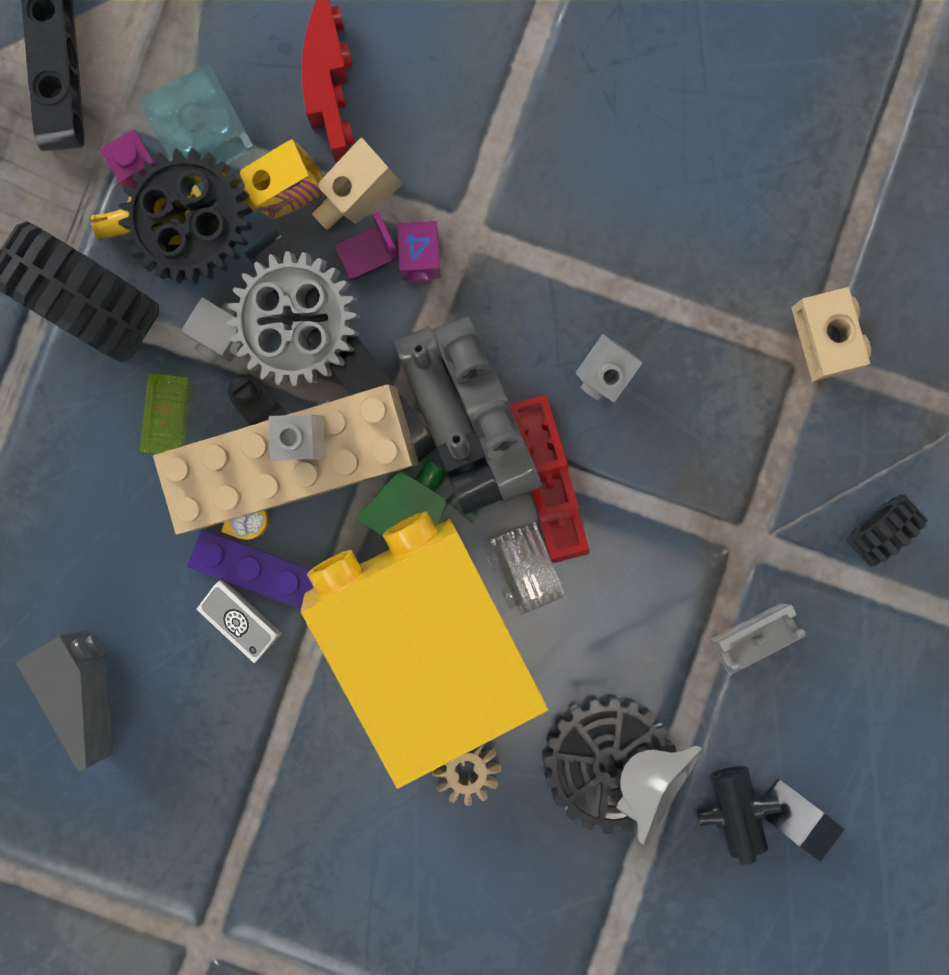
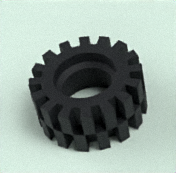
M900 494L897 497L891 498L887 504H882L877 511L871 512L867 519L862 520L859 523L860 526L854 528L851 532L852 534L848 536L847 543L868 566H877L880 562L887 561L892 554L896 555L899 553V549L903 546L909 545L911 543L910 540L917 537L921 533L920 530L925 528L928 519L905 494Z

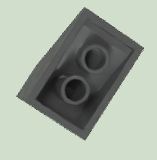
M88 631L60 635L15 662L78 773L113 754L108 665L103 658L105 649L100 640L95 635H90Z

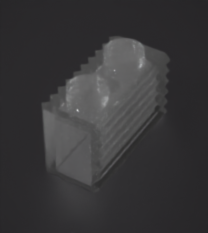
M535 521L489 540L492 548L485 551L494 573L502 570L507 585L500 588L509 610L517 607L519 614L522 615L566 597Z

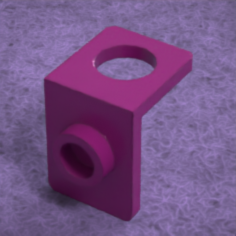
M379 212L373 214L375 226L335 245L336 252L350 280H355L398 259L396 247Z

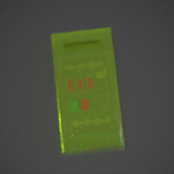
M148 373L140 452L159 454L184 446L190 378Z

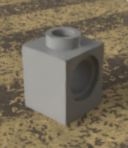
M312 414L269 416L270 460L326 458L324 416Z

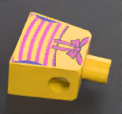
M293 139L275 148L240 171L245 185L244 189L250 195L240 203L248 204L253 211L258 209L271 219L279 218L327 197L318 187V183L323 177L316 161Z

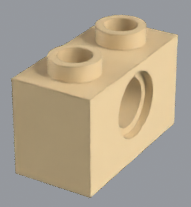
M849 287L803 298L791 307L812 382L857 371L871 364L869 360L871 345L867 336L862 335L858 321L860 318L859 303L855 297L851 296ZM828 326H834L839 330L841 335L840 343H836L828 337Z

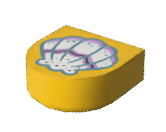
M265 510L224 522L221 532L239 539H257L268 528V512Z

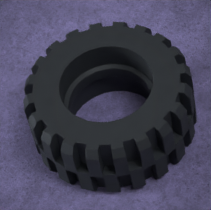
M28 221L17 224L0 249V291L120 363H124L133 357L159 316V304L155 300L91 258Z

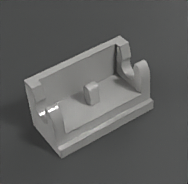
M779 603L710 639L728 675H732L806 636L805 631L799 629L793 620L797 614L792 605Z

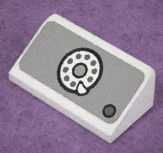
M219 580L197 608L210 623L253 663H256L282 634L281 631L224 580Z

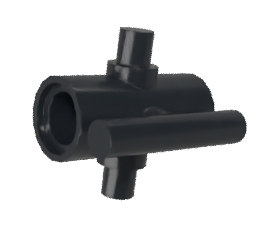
M733 766L717 770L710 774L717 803H712V808L697 810L699 824L701 827L716 824L717 828L723 827L730 856L739 858L742 865L755 863L757 861L756 856L765 853L769 849L762 820H766V815L782 813L779 798L775 796L762 799L761 795L755 796L747 766Z

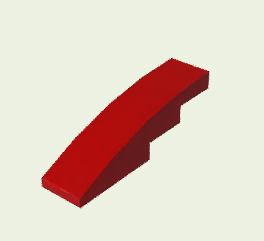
M547 395L509 404L541 480L542 487L531 491L551 564L590 554V547L579 515V505L568 473V463Z

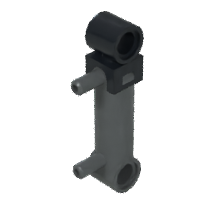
M428 326L394 340L393 344L464 515L502 500L496 480L463 408L431 328Z

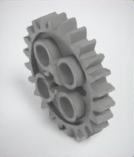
M286 251L282 263L277 256L271 254L269 255V268L255 262L254 266L257 276L253 277L245 273L241 275L247 284L245 290L233 288L234 293L241 299L239 303H229L227 306L237 312V317L227 320L226 324L238 327V332L232 335L229 340L243 344L236 353L237 357L246 358L251 356L247 365L248 370L256 371L262 367L261 379L270 380L275 374V383L277 385H285L290 377L292 386L299 387L302 386L303 376H305L309 383L316 384L318 383L317 371L324 376L330 377L332 376V370L329 365L331 362L340 366L345 364L339 355L341 350L353 352L354 348L346 342L347 336H359V332L349 326L350 322L360 319V315L349 312L348 307L354 305L358 300L353 296H344V293L351 284L345 280L335 283L340 271L332 267L325 272L326 261L318 258L312 264L311 255L302 252L297 262L295 254ZM316 287L320 294L319 301L313 308H308L305 303V296L310 289ZM276 290L279 294V303L275 309L269 311L266 305V298L269 293ZM295 313L305 317L322 314L328 315V320L325 322L299 321L294 322L292 326L283 323L259 324L261 318H292ZM318 328L322 335V341L319 347L311 350L307 343V337L313 329ZM278 331L282 339L281 345L278 350L272 352L269 348L268 340L273 332Z

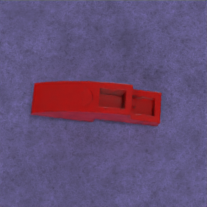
M316 0L306 29L303 47V97L306 115L311 128L316 129L326 126L331 152L335 163H337L348 152V146L355 144L349 120L342 122L339 111L340 108L346 107L341 84L349 83L346 68L353 67L348 43L340 44L337 31L344 30L339 5L331 7L330 0Z

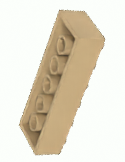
M387 384L288 414L324 416L326 458L270 460L269 420L153 455L175 534L197 531L418 466V459L397 387Z

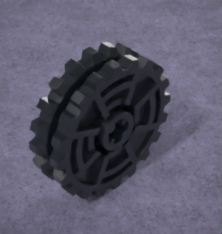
M607 694L605 701L599 702L595 695L587 697L586 706L581 707L577 703L569 706L571 715L567 718L560 715L555 721L559 729L557 732L548 733L546 741L551 750L543 751L544 766L550 768L544 772L548 787H555L551 791L553 799L557 806L565 804L566 816L572 821L577 817H581L584 828L592 830L596 824L601 825L605 834H612L615 826H621L625 833L633 831V823L636 821L617 809V805L623 797L620 780L626 763L637 753L645 750L675 753L677 752L676 747L671 743L670 739H665L669 735L667 728L660 721L655 722L656 716L648 708L644 707L639 711V704L635 700L627 697L623 703H620L616 695ZM608 754H612L615 760H619V764L614 762L616 768L612 771H607L604 765L599 766L600 762L605 763L603 757Z

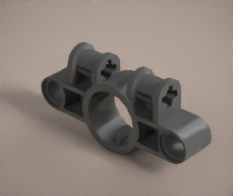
M466 315L432 329L446 368L496 480L503 502L542 487L540 477L515 422L504 390L488 361L469 316Z

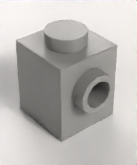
M201 297L181 332L198 343L195 350L214 362L217 361L219 356L231 362L238 350L243 346L242 343L229 340L232 335L238 332V327L226 324L227 320L237 317V312L228 308V304L225 302L221 307H218Z
M602 334L575 373L584 382L580 387L583 391L598 401L605 396L615 403L642 365V362L627 349Z

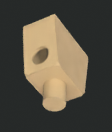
M361 137L318 183V187L327 198L311 213L326 230H329L342 216L356 224L399 189L403 183Z

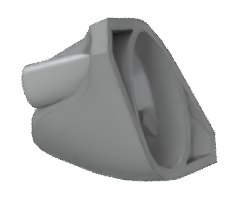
M693 746L687 750L675 753L645 750L637 753L626 763L620 780L623 797L620 799L617 809L637 822L638 840L644 846L648 844L673 799L704 751L703 748Z

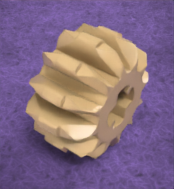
M483 744L433 770V776L445 777L437 784V790L443 792L451 787L449 801L452 803L457 800L459 793L464 794L465 805L471 806L472 793L475 792L480 800L485 801L488 795L483 785L496 789L498 780L490 774L501 772L500 763L489 762L496 756L495 748H488L481 753ZM465 761H470L473 763V771L476 774L471 776L468 773V778L461 777L460 768L457 765L462 763L465 766Z

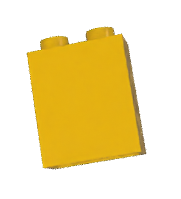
M427 511L415 514L385 531L383 537L390 549L362 564H359L352 550H347L312 568L307 573V576L314 588L304 594L301 608L303 618L397 789L549 710L451 519L449 518L435 526Z

